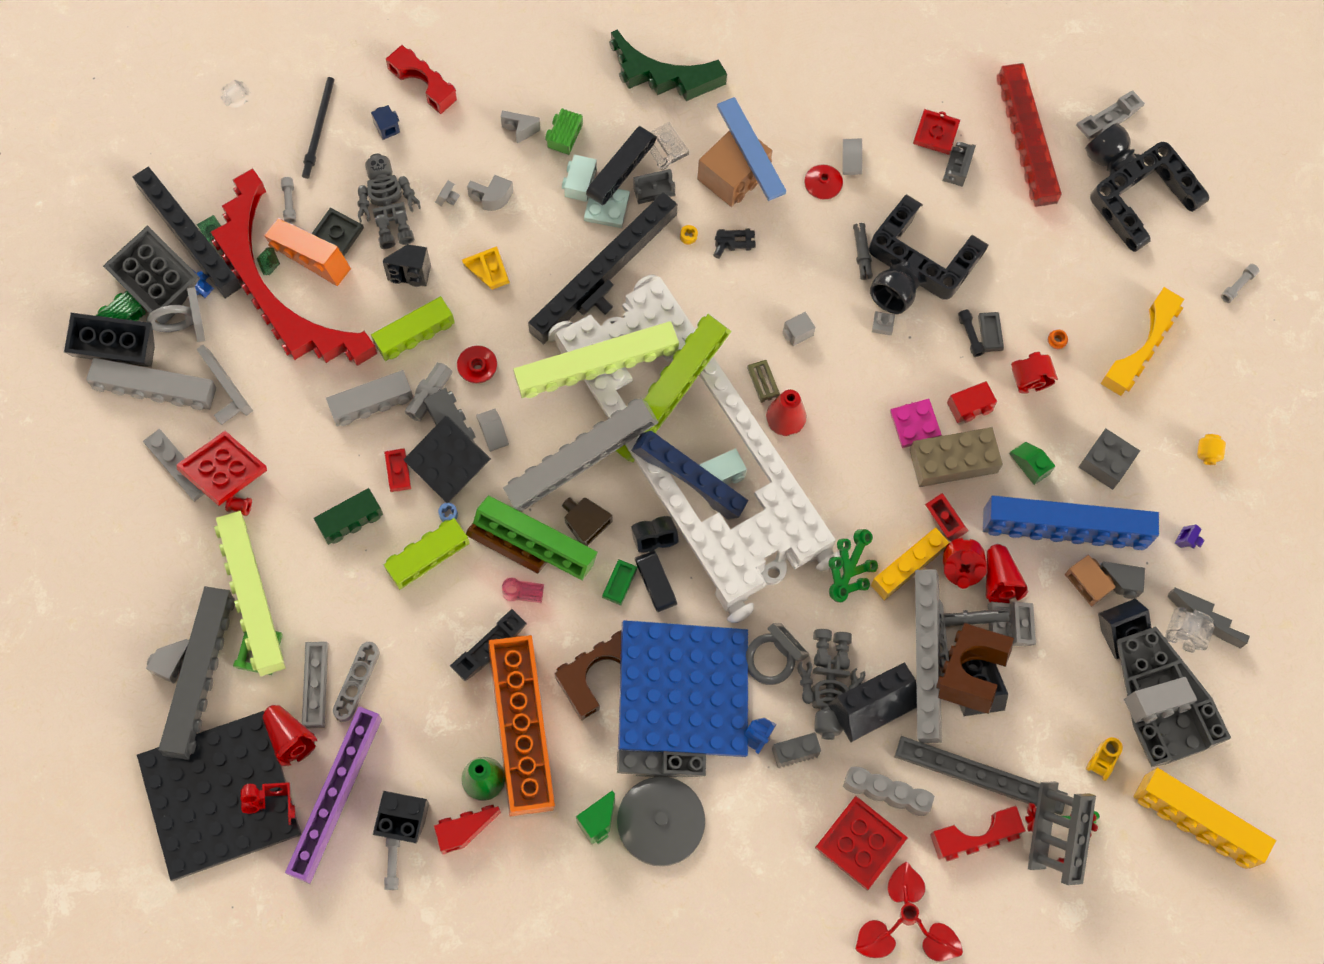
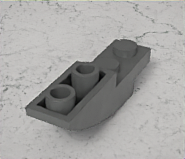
M618 750L617 773L636 774V776L702 777L706 776V754Z

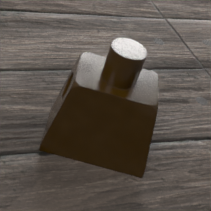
M569 497L562 504V507L568 512L564 517L565 524L577 540L586 546L612 523V514L587 498H583L577 504Z

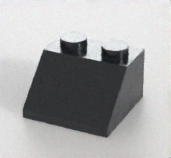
M1136 598L1098 613L1101 632L1115 659L1120 658L1117 647L1118 639L1151 628L1149 609Z

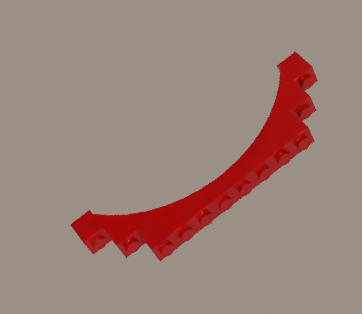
M253 168L234 178L235 187L233 190L237 197L222 205L225 212L222 216L227 223L211 231L214 238L211 242L217 251L221 249L223 252L221 255L222 259L227 265L231 264L233 267L231 271L238 280L241 279L243 282L241 287L246 295L251 294L253 297L251 302L256 310L261 309L263 312L261 317L266 325L271 324L273 327L271 332L276 340L281 339L284 343L281 347L286 355L291 354L294 360L313 350L318 359L322 357L325 363L344 353L349 361L353 360L358 366L378 354L375 345L365 330L361 333L344 332L315 324L287 308L268 289L258 273L252 251L253 220L262 194L266 193V190Z

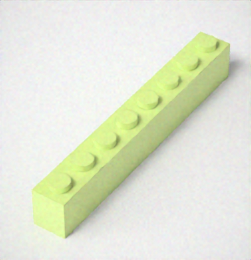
M669 321L513 368L514 377L521 398H533L541 392H552L564 385L572 386L584 379L592 380L604 373L612 374L617 369L631 368L637 365V363L644 361L651 362L663 355L671 356L679 350V341L672 322Z
M241 511L217 517L218 525L214 526L217 538L222 539L223 544H220L219 547L222 556H226L228 561L224 563L227 575L232 576L233 581L229 582L233 594H237L238 600L234 602L237 612L242 613L243 619L239 620L242 631H247L248 638L245 639L248 651L252 650L253 658H250L253 671L257 670L260 676L286 669L244 517Z

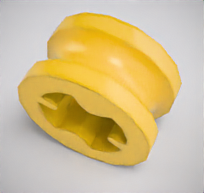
M686 225L681 229L680 240L687 245L693 244L697 240L698 231L694 226ZM686 232L689 234L693 233L692 237H690L689 235L685 236Z

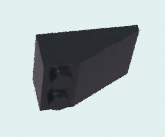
M980 659L969 660L963 663L961 666L969 675L997 684L995 698L989 713L1005 711L1008 692L997 665ZM959 705L963 716L985 714Z

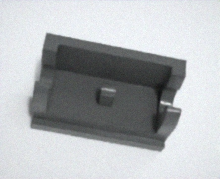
M957 142V147L952 148L943 181L963 187L976 145Z
M671 169L633 177V189L638 204L654 201L663 192L669 197L676 195Z

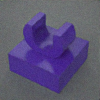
M1196 524L1184 526L1175 544L1180 548L1191 547L1194 549L1196 545L1200 548L1205 541L1199 536L1202 529Z

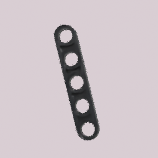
M641 126L637 127L591 182L586 195L599 204L605 205L653 147L657 136Z

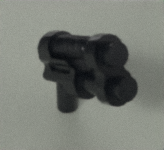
M745 228V230H717V236H715V246L717 248L713 256L720 259L725 248H728L730 251L746 248V251H749L751 248H756L755 240H751V238H755V230H750V228ZM735 237H745V241H735Z

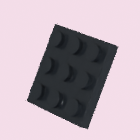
M445 416L403 460L446 503H449L491 458L448 416Z

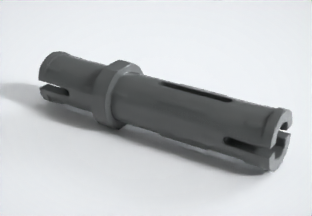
M859 223L860 230L858 224L853 225L858 255L856 261L859 265L860 279L867 280L866 274L868 279L873 277L871 270L872 258L868 249L865 223Z
M1008 608L975 612L963 610V613H944L945 627L964 625V623L971 625L1010 622Z

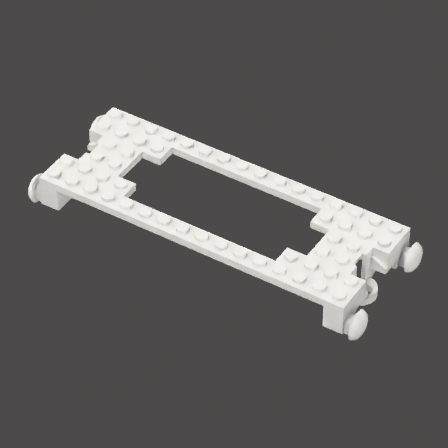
M648 275L636 283L633 292L626 295V303L622 304L626 312L624 313V318H609L602 326L598 324L591 314L575 323L562 321L550 329L548 340L556 341L559 351L563 354L671 321L679 341V349L681 350L686 344V338L689 334L695 332V328L661 277ZM674 354L671 356L663 355L667 362L673 360ZM712 357L700 373V377L771 482L754 493L764 510L732 529L729 528L720 513L701 522L670 473L647 463L631 451L639 436L625 445L716 586L715 595L724 610L730 614L727 621L738 623L746 619L754 610L753 603L747 605L744 603L750 595L766 587V585H775L784 579L787 572L785 560L788 559L794 570L808 561L813 562L817 560L819 564L816 566V569L826 571L831 569L829 567V559L831 557L841 558L840 551L834 553L832 550L836 539L715 358ZM625 367L617 369L612 374L604 373L598 375L592 380L584 379L608 419L611 418V414L615 411L623 410L627 407L616 391L632 382L633 378ZM777 552L776 559L765 565V558ZM776 569L779 572V576L771 578L768 575V571Z

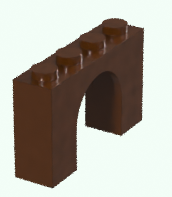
M964 623L962 631L958 630L954 640L956 646L952 645L948 657L951 659L950 661H945L942 673H945L944 677L939 676L936 686L937 689H940L938 698L989 714L995 698L997 684L969 675L961 665L969 660L980 659L1006 667L1012 651L1014 638Z
M621 630L611 636L612 639L606 643L601 641L596 644L591 652L587 654L583 652L576 656L575 661L569 665L568 663L562 664L556 669L557 672L554 673L555 679L581 721L600 710L599 703L586 683V675L589 669L599 661L612 660L621 664Z

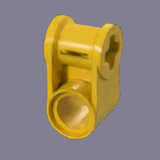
M1110 737L1101 742L1087 764L1086 770H1092L1106 781L1123 750L1121 741ZM1107 743L1113 745L1115 749L1114 754L1107 751Z

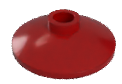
M817 165L806 173L804 183L807 191L813 197L831 199L841 191L843 179L840 172L830 165Z
M479 345L471 346L459 355L457 369L464 380L470 383H483L491 379L495 374L497 359L489 348ZM476 365L481 366L480 369H474Z

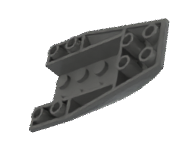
M1157 627L1117 640L1127 697L1135 691L1186 677L1197 698V701L1190 705L1191 709L1179 713L1177 710L1174 711L1173 715L1166 718L1157 716V719L1150 723H1145L1144 721L1135 723L1131 715L1133 728L1151 767L1169 764L1231 739L1213 698Z

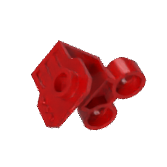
M290 782L262 784V790H259L254 784H246L240 791L241 811L247 814L256 813L259 809H265V796L288 795V824L291 825V818H295V805L290 803ZM275 787L282 788V790L278 792L270 791V789Z

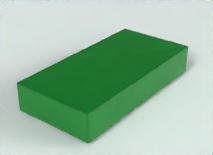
M618 559L602 598L621 606L638 567Z

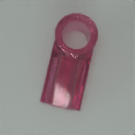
M507 578L503 582L502 595L507 601L521 600L542 603L544 584L518 581L516 578ZM514 586L517 588V591L508 593L506 588Z

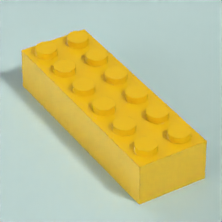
M1158 767L1143 777L1133 796L1141 806L1157 811V815L1162 819L1173 821L1177 824V828L1184 832H1191L1198 841L1203 844L1212 845L1216 848V852L1233 858L1238 866L1245 869L1264 864L1277 841Z

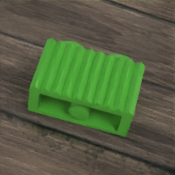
M561 108L559 114H555L552 122L553 128L552 130L548 129L545 140L547 141L548 148L570 155L583 126V116Z

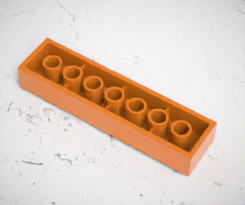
M532 635L489 640L488 649L509 816L553 811L555 803Z

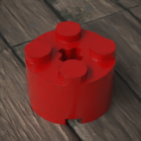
M1034 352L1025 360H1017L1011 363L1012 373L1019 393L1027 394L1029 393L1028 389H1035L1036 392L1054 385L1055 380L1058 381L1051 356L1041 355L1040 352Z
M958 538L951 541L945 547L943 554L944 573L951 583L959 588L966 589L979 583L987 573L984 549L979 542L973 539L963 540V538Z

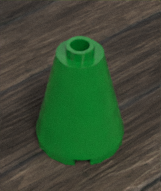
M478 757L470 761L464 768L461 778L465 792L470 797L480 801L491 800L499 795L505 784L503 767L498 761L490 757Z

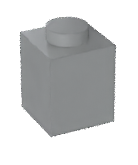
M804 312L785 322L783 335L787 341H790L795 346L814 336L816 327L807 313Z

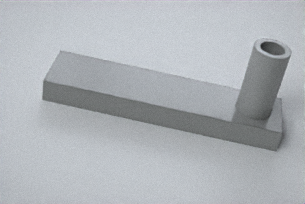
M204 345L197 348L199 354L233 400L214 415L217 421L222 425L240 411L246 416L253 411L212 352Z

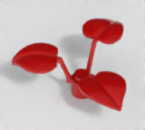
M908 862L901 864L894 871L888 883L890 898L897 903L904 901L905 905L901 908L900 919L897 920L889 931L887 926L881 921L872 920L865 923L859 931L855 947L856 951L869 958L886 957L892 953L896 946V941L890 934L902 923L907 926L917 923L923 934L927 936L923 940L922 947L930 959L942 962L959 957L963 953L959 938L949 926L942 923H934L930 927L929 932L926 931L921 919L918 918V907L912 904L918 902L924 896L925 883Z

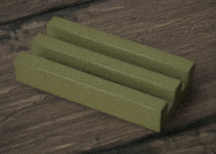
M767 360L747 366L761 403L765 402V400H772L774 397L777 398L780 395ZM760 366H763L773 393H770ZM753 368H756L758 376L760 378L766 395H764L762 392V389L760 387V384L758 382V379Z

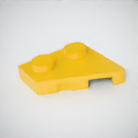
M497 246L462 259L463 264L491 290L510 283Z

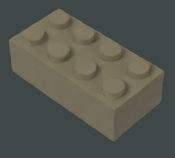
M993 427L913 441L909 449L919 487L996 474L1003 465Z

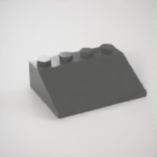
M148 225L103 265L149 313L168 305H183L188 297L187 288L195 287L200 279ZM176 313L160 316L156 320L160 324H165Z

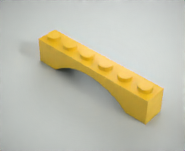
M1163 287L1149 308L1150 331L1145 345L1134 354L1116 360L1100 384L1122 396L1125 390L1128 392L1135 384V381L1132 379L1135 375L1139 377L1145 368L1142 365L1145 360L1149 362L1155 353L1152 350L1154 345L1157 347L1164 339L1162 333L1164 331L1168 332L1174 323L1171 319L1173 316L1178 317L1184 307L1180 305L1184 298Z

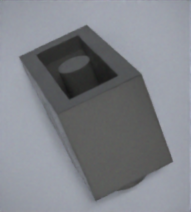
M1104 561L1100 565V569L1114 581L1116 586L1114 591L1116 594L1124 595V598L1135 599L1144 592L1145 568Z

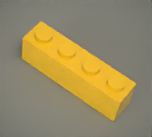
M935 527L873 579L871 587L885 601L915 576V570H922L939 556L950 542Z

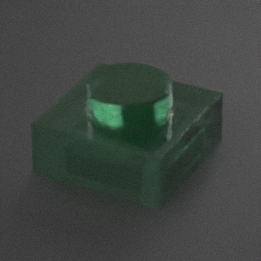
M214 215L197 224V227L208 242L214 239L211 231L221 226Z
M267 247L257 258L263 275H270L280 265L274 248Z

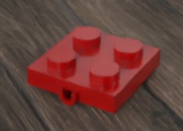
M924 109L913 144L949 155L960 119L947 116L943 111L937 113Z

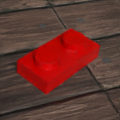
M405 448L384 451L390 492L411 489L408 464L403 460L406 457Z

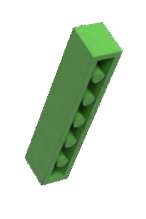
M489 495L476 510L473 524L582 581L594 565L597 551Z

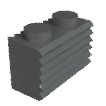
M814 732L773 745L772 751L777 767L781 768V766L785 767V765L801 763L802 760L818 758L821 748L817 735Z

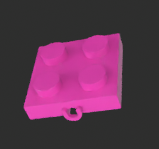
M930 399L911 402V404L890 409L902 448L911 446L913 441L942 436Z

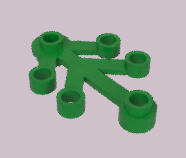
M867 529L855 531L853 539L856 546L850 559L848 551L851 548V542L849 539L844 538L837 541V548L840 551L841 558L831 557L829 559V567L831 568L834 584L829 588V595L835 602H844L851 592L868 590L870 581L867 578H858L856 582L848 583L853 576L864 572H876L878 569L876 560H866L865 563L856 566L864 547L869 545L873 539L872 533ZM843 567V572H844V573H843L842 578H841V574H840V570H839V569H841V568Z

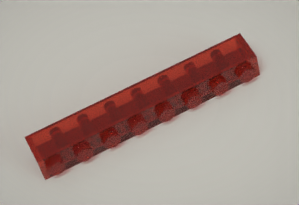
M1024 63L1001 66L1000 72L997 74V84L1001 86V98L1006 104V116L1010 118L1011 133L1015 135V147L1020 153V165L1024 167L1025 182L1029 184V197L1033 200L1035 207L1057 204L1062 193Z

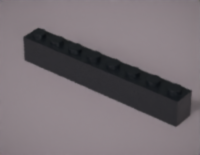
M148 166L132 176L138 189L223 297L226 299L242 287L235 274L151 168Z

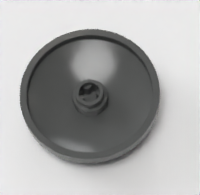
M652 777L633 786L623 798L617 816L618 832L625 848L641 862L653 866L674 865L685 860L698 847L705 829V813L699 797L688 785L670 777Z

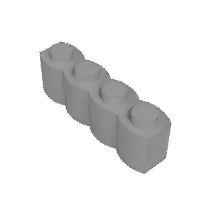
M850 767L843 787L851 793H864L871 800L885 801L894 808H906L907 811L918 816H925L931 811L935 797L927 790L913 789L910 785L901 781L892 782L891 779L884 775L871 774L861 767Z

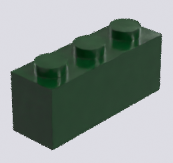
M367 488L313 519L329 545L340 542L349 533L358 532L367 523L378 521L383 512L371 490Z

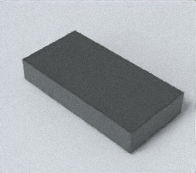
M999 312L979 313L978 320L984 351H1003L1004 344Z

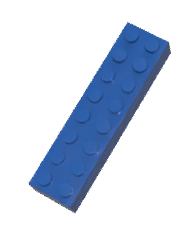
M991 496L983 509V532L992 536L1006 534L1012 538L1026 536L1032 540L1046 538L1053 542L1067 540L1073 544L1087 542L1092 543L1094 546L1107 544L1112 545L1114 548H1124L1127 546L1133 547L1135 550H1145L1159 536V512Z

